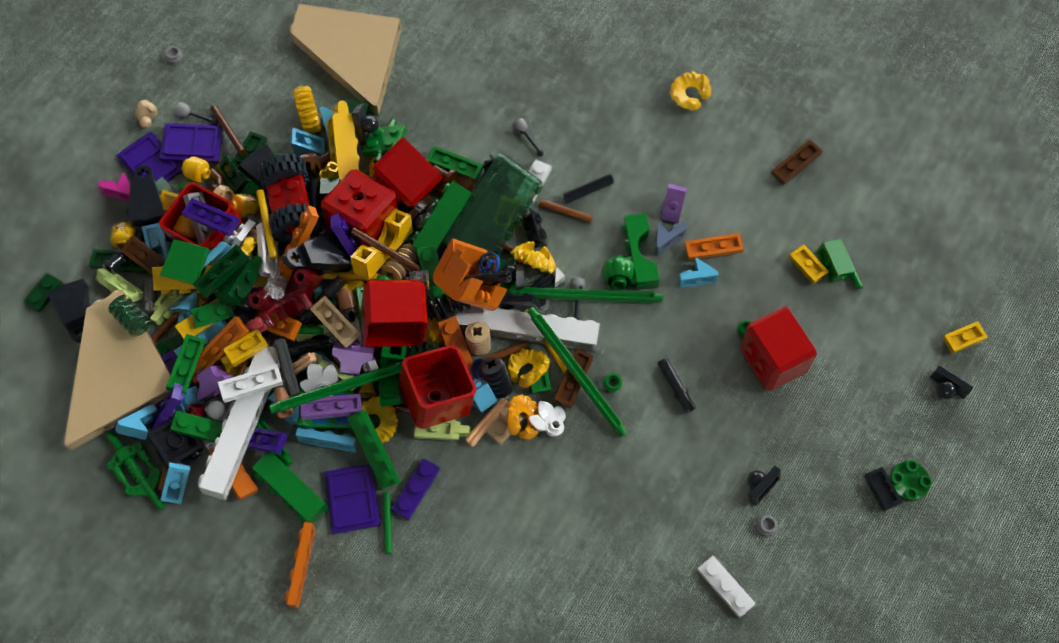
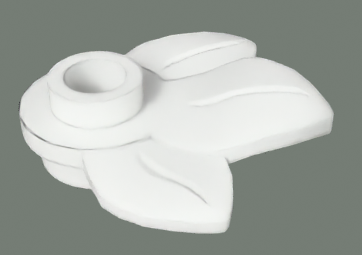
M311 363L307 368L308 379L301 381L300 386L305 392L336 383L338 380L337 370L332 364L323 369L320 365Z
M540 401L538 403V415L530 416L528 419L535 429L546 431L549 436L555 437L563 433V421L566 415L561 406L553 408L550 403Z

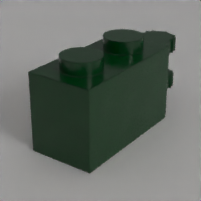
M248 256L249 259L215 290L214 294L225 305H242L260 276L258 270L262 264L261 257Z

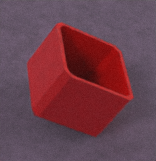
M404 137L373 166V179L394 190L397 206L401 205L405 210H412L443 178Z
M350 170L321 201L326 232H333L331 216L338 214L342 220L344 219L347 222L349 232L355 227L378 240L383 230L384 220L397 209L395 191L359 170ZM355 197L363 198L362 200H354ZM357 238L359 247L361 245L371 247V245Z
M195 182L187 183L160 219V228L172 242L176 239L206 247L211 252L221 241H224V234L212 230L205 241L198 244L197 238L194 241H190L173 231L176 221L186 207L184 195L202 192L207 205L238 217L240 223L235 231L238 230L241 224H244V220L229 200Z
M369 280L364 284L361 302L363 346L404 347L419 346L423 343L428 324L424 283L420 280Z
M786 306L748 324L740 345V350L745 360L753 369L755 376L763 387L770 391L806 374L817 356L815 347L790 309Z
M449 345L405 357L402 362L399 387L416 427L424 429L469 415L477 388L458 347ZM433 394L438 395L440 400L433 401L429 396Z

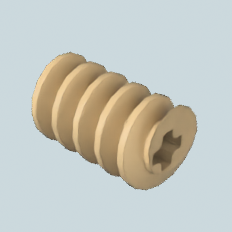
M403 244L396 251L413 262L418 263L417 251L413 246ZM391 257L381 268L382 274L392 280H402L412 270Z
M485 322L469 324L465 330L469 352L473 355L488 354L491 349L489 326Z

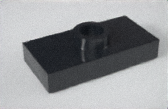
M883 466L863 476L883 512L903 503Z

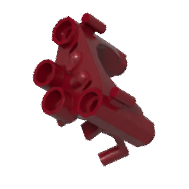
M299 269L293 274L292 279L270 288L258 287V292H253L249 296V304L253 308L266 309L261 313V317L268 329L275 326L269 315L272 312L276 313L279 321L288 317L297 319L305 310L313 307L312 303L315 301L314 294L317 287H320L323 283V275L319 276L318 272L312 269Z

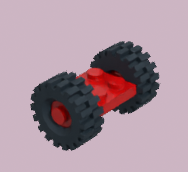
M284 153L283 156L277 154L274 158L272 156L268 157L269 160H264L258 169L261 185L267 191L272 213L269 218L272 237L276 242L290 244L293 239V231L300 224L302 212H305L307 206L311 205H309L305 187L309 178L305 160L299 155L296 157V154L289 156L288 153ZM318 220L310 236H316L317 232H319Z

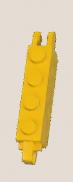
M341 100L334 106L333 116L327 122L330 160L338 165L336 166L338 171L333 175V178H339V182L350 170H359L358 165L360 163V157L357 155L358 139L355 137L356 128L352 114H349L347 103Z

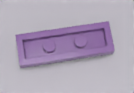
M360 394L329 396L300 405L302 420L352 416L362 411Z

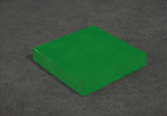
M174 239L160 275L193 285L200 278L210 250L206 247Z

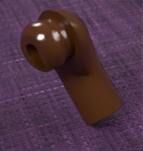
M216 169L210 170V177L215 181V184L211 185L212 192L218 186L224 185L223 176Z

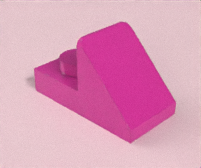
M122 173L118 184L111 180H108V182L100 180L98 188L103 195L129 201L130 182L125 173Z

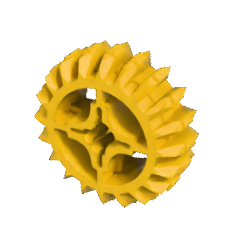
M309 86L295 88L293 95L303 131L310 134L321 131L322 127L311 88Z

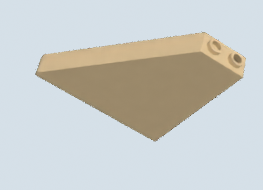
M299 4L297 11H294L293 25H290L289 34L292 36L293 42L359 101L368 103L370 111L375 115H379L402 29L400 18Z
M123 289L113 291L108 297L103 300H97L86 308L64 441L66 447L71 450L114 428L119 420L151 404L155 405L166 399L170 390L166 389L171 373Z

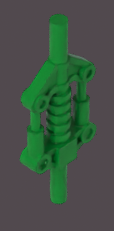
M108 431L105 436L117 452H115L112 460L107 463V468L114 473L119 482L123 483L126 487L125 492L129 497L149 496L159 511L164 510L166 506L163 501H160V497L155 492L159 485L161 470L153 466L150 457L145 452L144 446L136 442L133 445L123 447L113 431ZM139 455L144 464H147L151 472L148 478L135 461V456ZM125 465L139 485L130 486L120 467Z

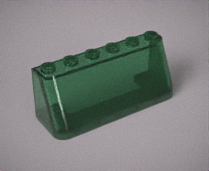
M499 153L442 242L444 251L451 239L454 238L485 249L487 252H494L500 256L504 250L503 245L512 238L516 225L519 226L524 217L523 214L531 208L535 195H539L542 191V180L505 154ZM489 255L488 259H492L494 255Z

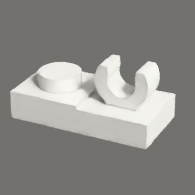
M249 219L245 225L241 224L237 231L234 230L230 237L225 235L223 240L232 244V248L236 244L240 247L256 223Z

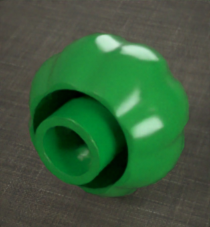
M623 255L609 258L602 267V278L608 286L616 290L629 287L635 278L632 260Z

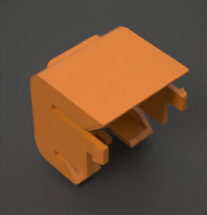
M454 238L451 239L433 273V282L455 301L489 311L497 309L507 291L506 288L499 286L500 283H496L495 286L481 285L483 281L475 278L463 281L465 276L479 274L478 263L487 250ZM494 264L491 270L489 271H493L495 269L496 264Z

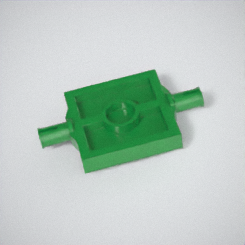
M394 118L390 119L388 126H379L377 131L369 134L363 154L365 157H375L374 164L402 137L405 138L407 133L406 126H397V120Z

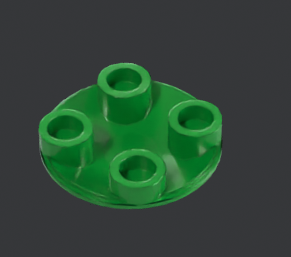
M914 460L903 461L897 464L890 475V480L899 496L908 501H916L923 498L932 485V479L929 477L926 469Z

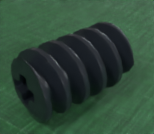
M445 294L442 295V301L439 297H435V303L430 299L428 300L433 319L436 317L439 321H442V315L449 319V312L456 316L457 309L461 314L464 313V307L471 311V305L455 301L450 296L448 298Z
M490 357L483 360L479 366L480 372L484 380L489 384L496 399L505 398L510 395L513 390V384L502 359Z

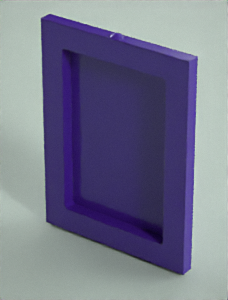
M165 123L159 159L161 161L184 162L193 156L203 159L208 163H219L223 135L222 126Z
M152 131L115 155L133 177L135 169L141 165H147L152 169L156 181L163 177L166 182H169L182 173V166L177 161H161L159 159L162 143Z
M370 463L324 472L332 535L381 526L373 469Z

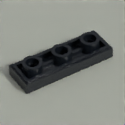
M509 293L503 297L498 307L506 310H529L534 307L536 310H540L541 303L532 293H524V295Z

